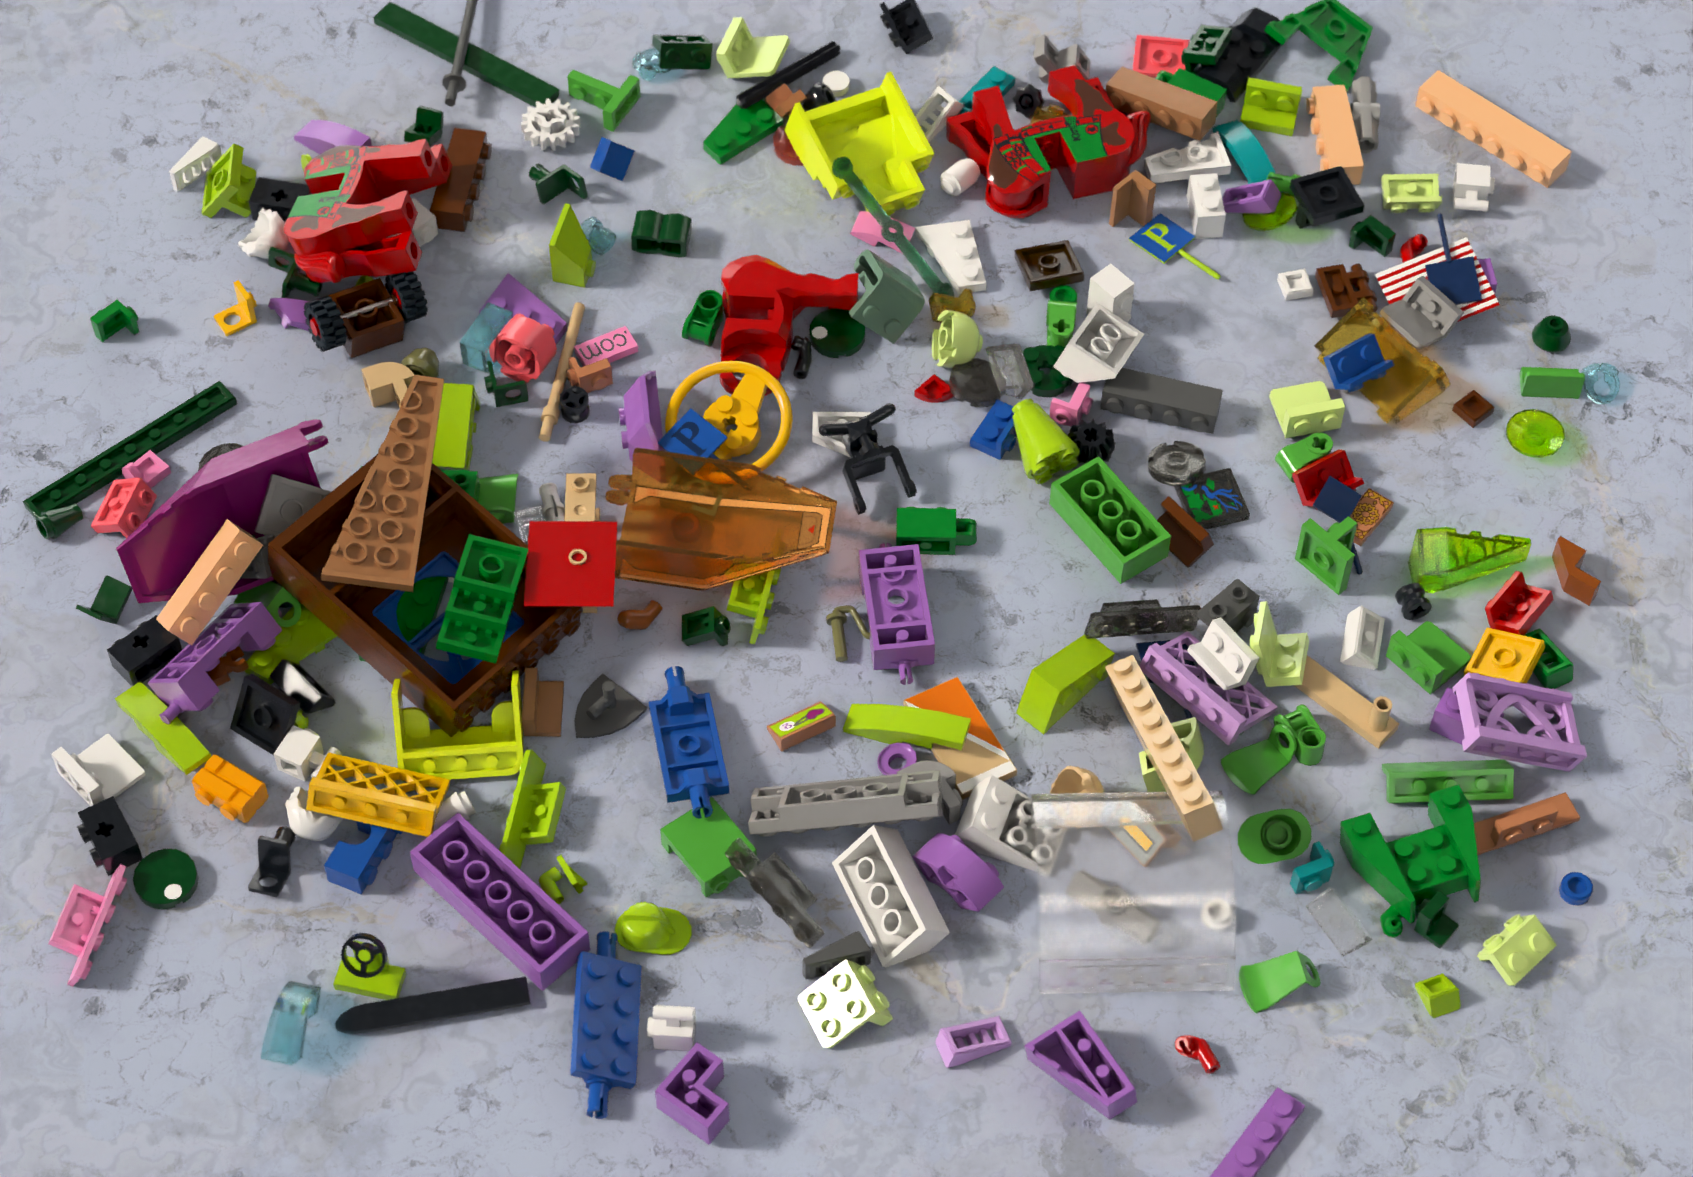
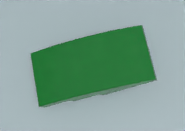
M469 534L454 578L453 589L445 610V617L437 639L436 649L497 663L529 549Z

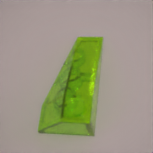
M1450 527L1417 529L1408 560L1412 583L1422 584L1426 593L1445 591L1526 561L1531 547V539L1501 534L1488 538L1482 537L1479 531H1471L1469 535L1459 534L1456 528Z

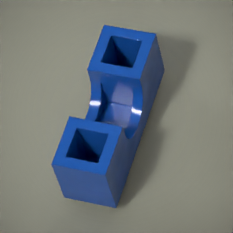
M356 821L358 830L370 836L366 841L355 845L338 841L324 864L327 880L362 895L366 886L374 882L378 872L377 868L382 859L386 860L389 857L397 834H402L403 831Z

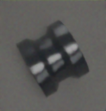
M568 387L560 394L562 417L570 423L583 422L589 416V397L583 388Z
M1420 583L1405 585L1395 594L1397 603L1402 605L1401 612L1403 617L1407 620L1419 619L1428 614L1432 608L1429 599L1424 597L1425 590Z

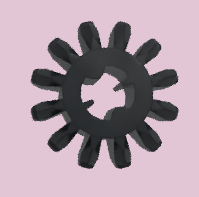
M1094 418L1090 423H1086L1081 419L1079 425H1072L1068 436L1080 450L1076 458L1078 464L1082 462L1086 464L1098 456L1103 461L1109 462L1111 454L1115 450L1113 430L1106 429L1105 422L1098 425L1095 423Z

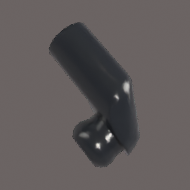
M797 335L794 337L791 346L792 350L800 352L793 374L798 379H805L812 362L811 342L807 337L802 338Z

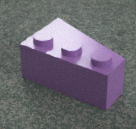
M1080 1010L1024 1045L1027 1059L1109 1120L1137 1103L1135 1087Z

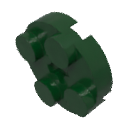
M1040 345L1024 349L1017 367V378L1020 385L1024 389L1025 386L1031 389L1032 394L1039 397H1054L1062 394L1065 388L1073 383L1071 378L1065 377L1054 368L1065 347L1061 345ZM1049 368L1051 369L1050 374H1044V371L1040 369Z

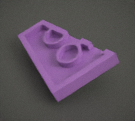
M507 273L479 311L480 319L502 328L516 314H523L540 324H547L554 330L555 335L553 338L556 345L567 331V322L509 273Z

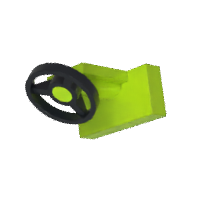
M358 933L348 938L341 950L342 959L333 982L334 989L383 1000L399 998L407 974L406 969L389 964L386 948L377 937L367 933ZM356 939H366L373 942L374 944L356 941ZM347 946L353 949L355 958L347 956Z

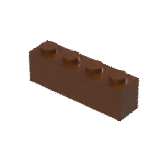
M454 128L447 150L452 168L447 183L436 187L430 207V212L436 216L437 229L465 232L468 221H472L474 215L473 202L479 199V182L484 180L486 174L485 161L486 159L490 160L492 153V144L488 143L486 131Z

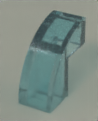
M289 981L285 985L270 1016L260 1059L293 1065L302 1058L307 1021L318 1012L321 987Z

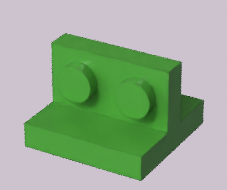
M1348 516L1342 522L1334 523L1326 531L1310 518L1302 524L1295 560L1336 594L1340 595L1347 589L1355 554L1351 552L1357 522Z

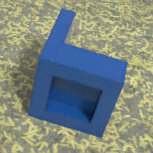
M601 137L590 168L618 180H623L635 150Z

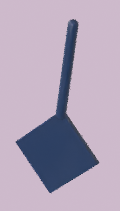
M1329 476L1312 506L1340 523L1348 516H1351L1362 495ZM1353 542L1351 552L1355 554L1353 562L1357 574L1361 575L1363 571Z

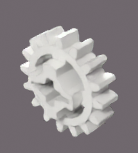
M546 99V104H541L537 101L536 108L528 106V114H522L523 122H521L525 141L531 140L532 147L540 144L543 151L547 146H551L552 151L556 150L557 145L566 148V142L574 143V136H579L580 116L577 115L576 108L571 109L569 102L561 105L560 99H557L555 103H551L550 99Z

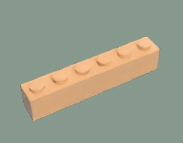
M1438 70L1419 87L1415 104L1417 108L1546 188L1566 171L1572 151Z

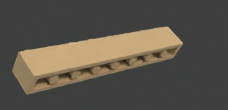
M1131 655L1105 666L1113 691L1192 841L1195 842L1223 830L1209 792L1135 657Z

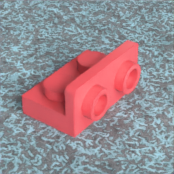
M141 478L114 480L91 527L97 533L121 532L127 538L146 520L157 496Z

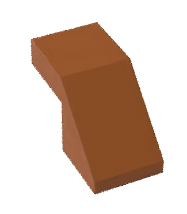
M1560 536L1557 539L1552 559L1562 590L1590 606L1596 597L1601 581L1580 570L1587 550Z

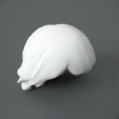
M262 208L259 212L258 221L255 222V227L250 230L251 233L244 240L239 241L238 246L242 248L243 252H246L248 257L257 256L264 259H269L271 247L284 251L289 244V240L284 232V220L276 211L272 212L270 209L265 210Z
M295 787L294 792L285 803L290 828L294 834L303 839L322 841L329 838L343 818L306 810L308 791L302 787Z

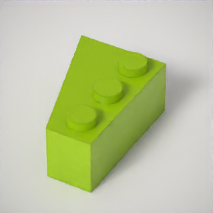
M444 383L432 463L441 470H470L473 445H471L472 435L476 433L477 423H474L475 411H480L481 405L472 384Z
M1088 632L1031 670L1016 714L1044 735L1094 686L1108 677L1105 666L1112 663L1115 653Z

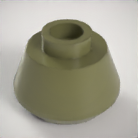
M417 348L401 362L414 375L438 378L439 359L436 353L429 348Z

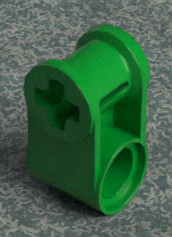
M706 290L700 293L691 313L684 322L682 338L687 340L694 338L704 341L707 346L713 344L724 318L723 299L719 292Z

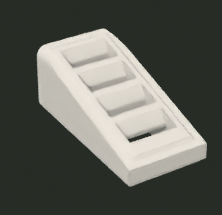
M939 86L915 116L919 125L927 129L925 136L928 142L947 125V118L957 115L964 106ZM944 101L948 103L945 108L941 106ZM936 109L941 112L939 116L933 113ZM928 117L934 120L932 125L925 121Z
M202 136L169 171L173 189L179 192L205 175L222 156L220 145Z

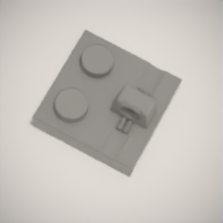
M271 474L254 532L263 535L274 534L276 538L331 493V491Z

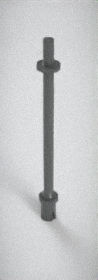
M467 0L450 74L445 75L442 79V85L447 90L445 104L447 106H454L458 92L464 91L466 88V80L462 76L478 0Z

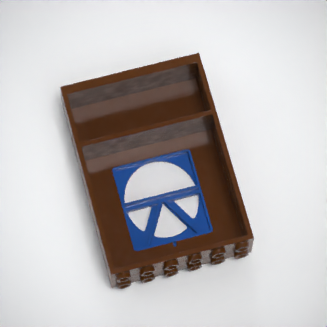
M376 455L268 543V564L272 573L271 577L392 685L394 679L401 678L402 694L415 706L424 710L434 723L452 737L459 730L461 732L465 731L479 712L482 711L484 713L488 711L495 703V698L502 692L508 693L511 690L513 671L519 670L520 677L525 673V668H535L542 656L552 654L559 646V641L566 635L568 637L572 636L581 625L580 617L583 608L524 606L526 559L497 663L475 658L463 660L461 655L447 652L448 661H440L423 655L419 652V649L440 632L445 611L408 642L399 629L396 616L397 605L405 591L322 581V568L325 567L331 549L338 540L342 526L354 506L357 494L370 467L374 464ZM432 463L414 583L436 576L455 578L469 534L528 549V545Z

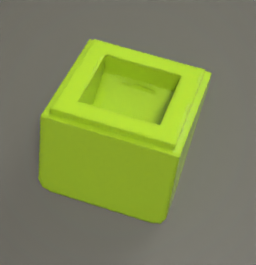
M1444 973L1414 984L1418 995L1432 1018L1460 1009L1459 989Z

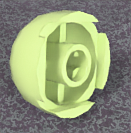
M945 310L937 319V321L942 322L940 329H934L932 357L933 360L939 359V363L936 364L938 367H962L969 364L976 356V353L981 350L983 338L979 333L976 322L967 314Z

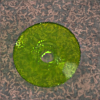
M1281 192L1275 212L1243 213V221L1247 227L1257 231L1279 228L1295 216L1298 207L1297 202L1292 195Z
M1527 409L1517 412L1509 419L1506 427V437L1510 445L1521 454L1529 457L1543 458L1551 456L1562 447L1565 439L1564 428L1559 420L1542 410Z

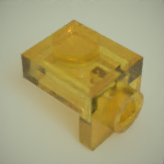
M965 288L958 298L933 292L928 299L932 321L942 323L937 321V319L945 310L958 311L972 317L976 309L971 289Z

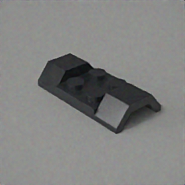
M1256 7L1242 13L1232 26L1229 25L1232 28V38L1216 65L1204 66L1200 64L1193 73L1227 89L1226 95L1231 102L1235 103L1246 90L1248 78L1255 79L1282 46V44L1265 32L1267 25L1272 21H1280L1279 18Z

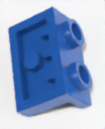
M1366 334L1323 358L1334 388L1347 390L1348 392H1354L1363 388V383L1369 379L1375 380L1387 374L1386 370L1394 366L1393 360H1384L1375 334Z
M997 399L971 437L970 447L999 460L1002 459L1006 451L1010 452L1017 440L1012 418L1014 414L1012 408L1014 406Z

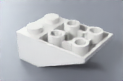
M991 775L974 786L955 835L966 846L980 854L1048 875L1051 872L1069 823L1059 815Z

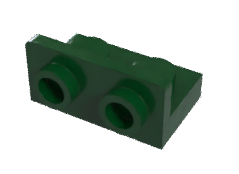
M1200 25L1196 34L1192 35L1187 49H1184L1182 52L1181 61L1185 65V70L1193 73L1198 63L1204 66L1216 65L1232 38V28Z
M652 35V46L659 51V68H711L713 43L704 35Z

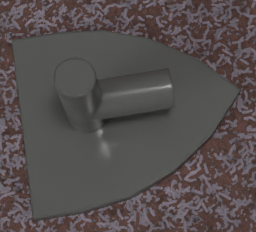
M601 674L583 693L577 706L575 715L576 738H595L615 733L637 720L648 708L607 676Z

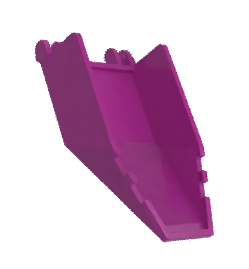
M313 419L301 422L297 426L212 458L128 536L116 550L137 602L169 601L227 519L251 535L254 534L256 538L265 536L254 532L271 474L321 488L308 453L327 445L329 441L327 436L323 435L309 440L305 438L306 435L322 429L321 420ZM240 578L228 596L237 595L272 581L274 578Z

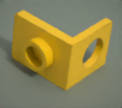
M239 280L233 282L238 304L214 315L215 321L226 336L257 322L254 308L257 307L255 298L250 291L247 292ZM230 315H238L241 318L240 322L236 325H227L224 321Z

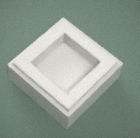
M1305 269L1278 273L1277 281L1285 301L1313 295V287Z

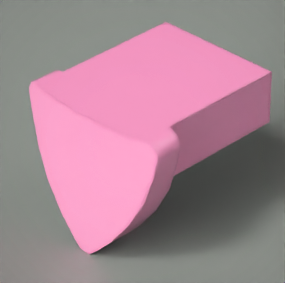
M151 450L134 463H128L122 468V475L125 479L141 478L150 488L171 474L169 465Z

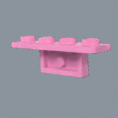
M122 864L113 873L104 896L76 884L72 887L50 938L49 945L78 957L67 983L72 987L80 978L86 979L93 964L92 961L88 960L92 950H98L104 938V933L100 932L104 922L109 923L116 906L111 904L115 895L120 896L125 887L127 878L123 877L126 866Z

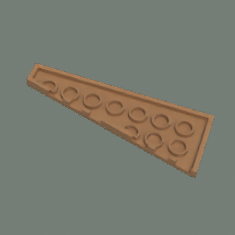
M420 375L413 376L402 399L401 407L389 427V432L378 450L374 464L370 467L357 494L354 506L342 526L338 540L331 549V554L325 567L322 568V581L413 592L444 379Z

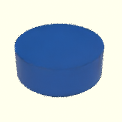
M1571 872L1565 875L1559 886L1560 896L1571 905L1585 904L1593 892L1591 880L1579 872Z

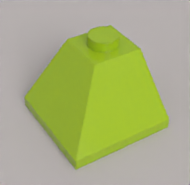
M565 203L549 243L552 279L554 282L585 287L588 278L594 276L596 261L592 260L591 247L571 204Z

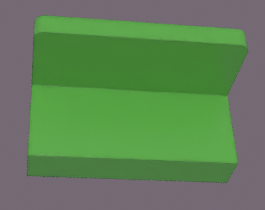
M1521 367L1519 373L1521 396L1579 399L1585 381V374L1579 373V369Z

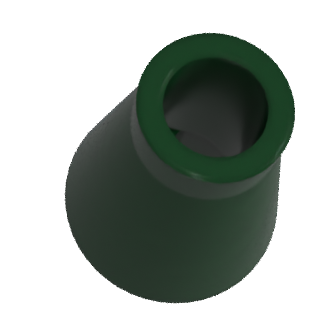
M72 504L67 507L41 512V516L36 518V525L40 534L45 539H56L75 523L82 520L83 514L77 504Z

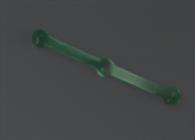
M843 156L834 160L831 167L833 174L847 183L880 224L883 238L896 244L932 289L933 299L941 305L949 304L954 297L952 286L949 283L941 282L905 237L903 226L888 216L852 171L853 164L850 159ZM889 228H894L896 233L890 232Z

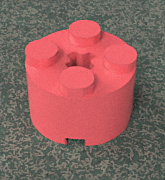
M516 314L491 343L489 348L490 357L494 363L496 360L502 366L500 371L510 379L517 382L526 381V383L534 378L536 380L556 354L557 348L553 338L555 335L554 330L547 324H540L523 314Z

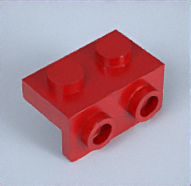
M1341 449L1291 473L1303 506L1313 507V503L1329 476L1356 491L1357 487L1364 484L1363 478L1354 477L1346 451Z
M1515 571L1485 607L1490 628L1524 636L1554 600L1552 591L1527 585L1523 572Z

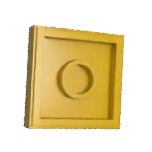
M1487 627L1464 670V676L1467 673H1478L1484 676L1504 678L1509 681L1525 684L1528 682L1545 649L1544 640Z

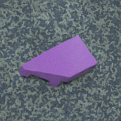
M270 298L268 307L276 311L282 319L281 324L284 328H288L290 325L309 331V326L305 321L307 318L304 315V305L309 301L290 298Z

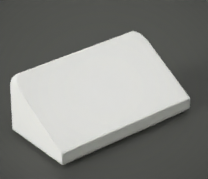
M1362 605L1351 611L1347 615L1340 662L1356 667L1377 669L1385 618Z

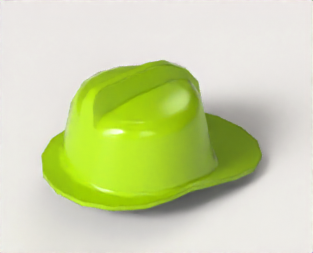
M638 902L618 918L615 925V934L618 936V943L626 950L669 955L682 951L689 944L692 929L687 917L679 911L658 907L650 902Z

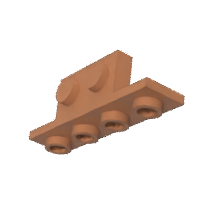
M1565 792L1474 823L1477 854L1480 855L1515 844L1521 840L1580 820V816Z

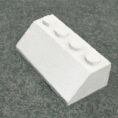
M873 825L832 862L883 967H890L930 951L950 933L898 829Z

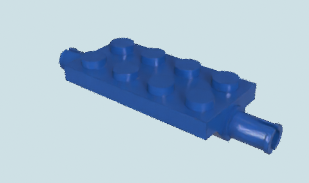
M675 666L677 676H674L673 668L669 667L665 671L668 685L666 695L661 700L649 701V711L667 803L691 800L693 816L695 818H702L700 809L703 808L704 817L706 818L713 813L709 797L730 793L710 693L696 694L686 686L685 673L682 667Z
M602 931L597 934L596 954L582 951L577 956L570 1076L582 1078L586 1088L589 1089L587 1116L593 1117V1112H595V1118L597 1119L608 1116L609 1090L613 1087L632 1089L636 1085L642 965L617 960L616 941L618 936L612 932L611 939H609L608 931Z

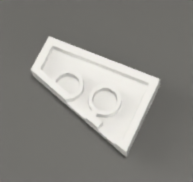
M970 220L915 227V235L919 241L922 240L927 246V252L930 256L938 261L942 267V272L958 294L986 290V280Z

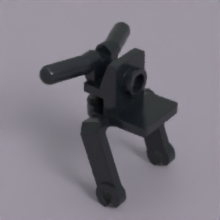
M888 403L871 414L859 418V421L854 423L849 421L838 424H824L819 427V433L822 436L843 435L842 442L851 459L846 460L842 472L858 515L865 513L867 508L856 480L884 471L887 456H891L907 497L916 496L917 493L916 486L910 479L899 449L893 445L885 448L882 445L879 446L877 443L878 434L876 430H872L873 425L895 413L896 407L892 403Z

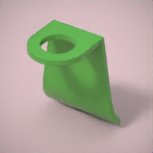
M518 474L479 478L480 492L478 503L502 524L513 523L515 519Z
M272 581L239 593L234 601V604L262 602L278 625L282 627L295 625L301 617L302 611L299 601L284 587ZM284 602H289L294 608V614L288 620H283L278 614L279 606Z
M1278 724L1272 728L1268 739L1238 749L1222 758V767L1236 786L1244 792L1255 795L1267 781L1291 762L1297 748L1296 739L1288 727ZM1279 732L1287 736L1289 748L1281 744L1278 737Z
M1298 951L1260 963L1241 966L1239 971L1241 990L1248 1005L1255 1013L1270 1008L1305 983L1314 988L1320 986V977L1316 967L1307 956ZM1306 964L1308 965V967H1309L1310 970L1312 971V974H1313L1314 979H1313V978L1310 976V974L1308 973V970H1307V968H1306Z

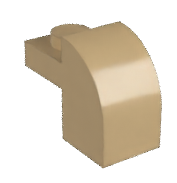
M382 362L361 369L364 386L373 407L396 401L400 409L402 399L414 376L413 372L405 365L396 362Z

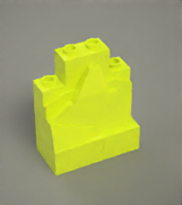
M891 71L886 73L880 87L806 112L800 102L794 104L784 131L813 181L820 180L823 188L827 189L832 200L839 197L849 198L857 192L867 212L890 216L901 208L911 209L920 203L925 188L917 173L923 172L929 167L935 153Z

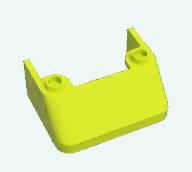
M519 670L512 672V700L502 701L493 708L491 715L492 725L468 727L463 732L459 730L452 737L442 729L430 730V720L424 710L417 707L403 708L401 678L394 679L391 699L398 768L450 780L509 776L519 772L524 758Z

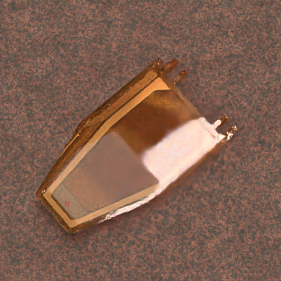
M635 448L633 452L632 475H614L608 481L610 488L616 490L611 489L606 492L605 498L607 502L621 506L627 504L620 540L616 541L615 578L704 591L826 555L830 552L837 501L802 486L800 489L786 483L785 478L778 475L776 478L761 472L760 467L753 464Z

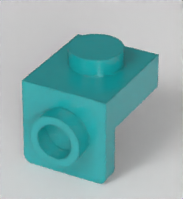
M1320 841L1312 845L1310 853L1311 862L1293 869L1290 885L1295 894L1305 890L1307 892L1314 891L1321 887L1323 883L1330 881L1334 859L1329 850H1324Z

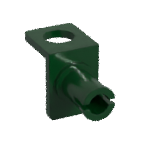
M535 164L538 169L534 166L531 167L529 177L536 181V189L542 204H546L567 189H570L584 200L588 198L583 177L565 164L552 172L548 171L541 164ZM573 179L578 183L579 188L575 185Z
M271 247L268 265L288 273L282 284V298H288L291 290L295 288L318 297L323 282L312 281L306 274L300 273V268L295 262L294 254ZM276 257H282L289 262V265H284L280 263L279 261H277Z

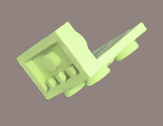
M1267 601L1260 602L1259 612L1254 614L1255 634L1250 636V648L1259 657L1256 664L1258 674L1263 676L1266 687L1302 685L1309 647L1307 633L1277 635Z

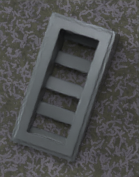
M856 931L803 958L802 975L805 979L826 975L845 959L859 965L871 964V949L861 933Z

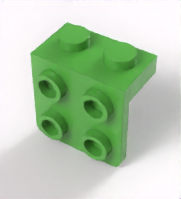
M1429 621L1424 622L1408 636L1398 630L1391 636L1386 653L1388 659L1430 695L1463 669L1470 661V655Z

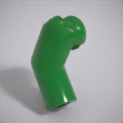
M1390 906L1380 916L1382 932L1391 938L1399 936L1403 931L1401 921L1403 916L1393 906Z

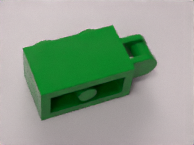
M1179 68L1175 74L1161 70L1155 77L1157 80L1217 101L1216 118L1224 108L1227 89L1194 73Z
M945 507L897 508L896 546L919 544L920 554L955 555L956 546H970L977 542L976 521L969 518H956V509H947Z

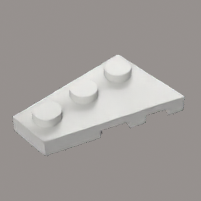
M1218 132L1210 134L1208 140L1202 142L1193 140L1188 142V147L1180 150L1171 148L1146 157L1144 160V168L1148 179L1154 183L1189 180L1190 175L1217 173V176L1231 174V164Z

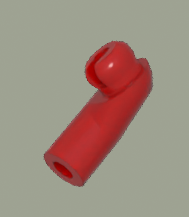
M1423 234L1411 237L1401 246L1402 263L1416 258L1423 252L1424 248L1428 245V240Z

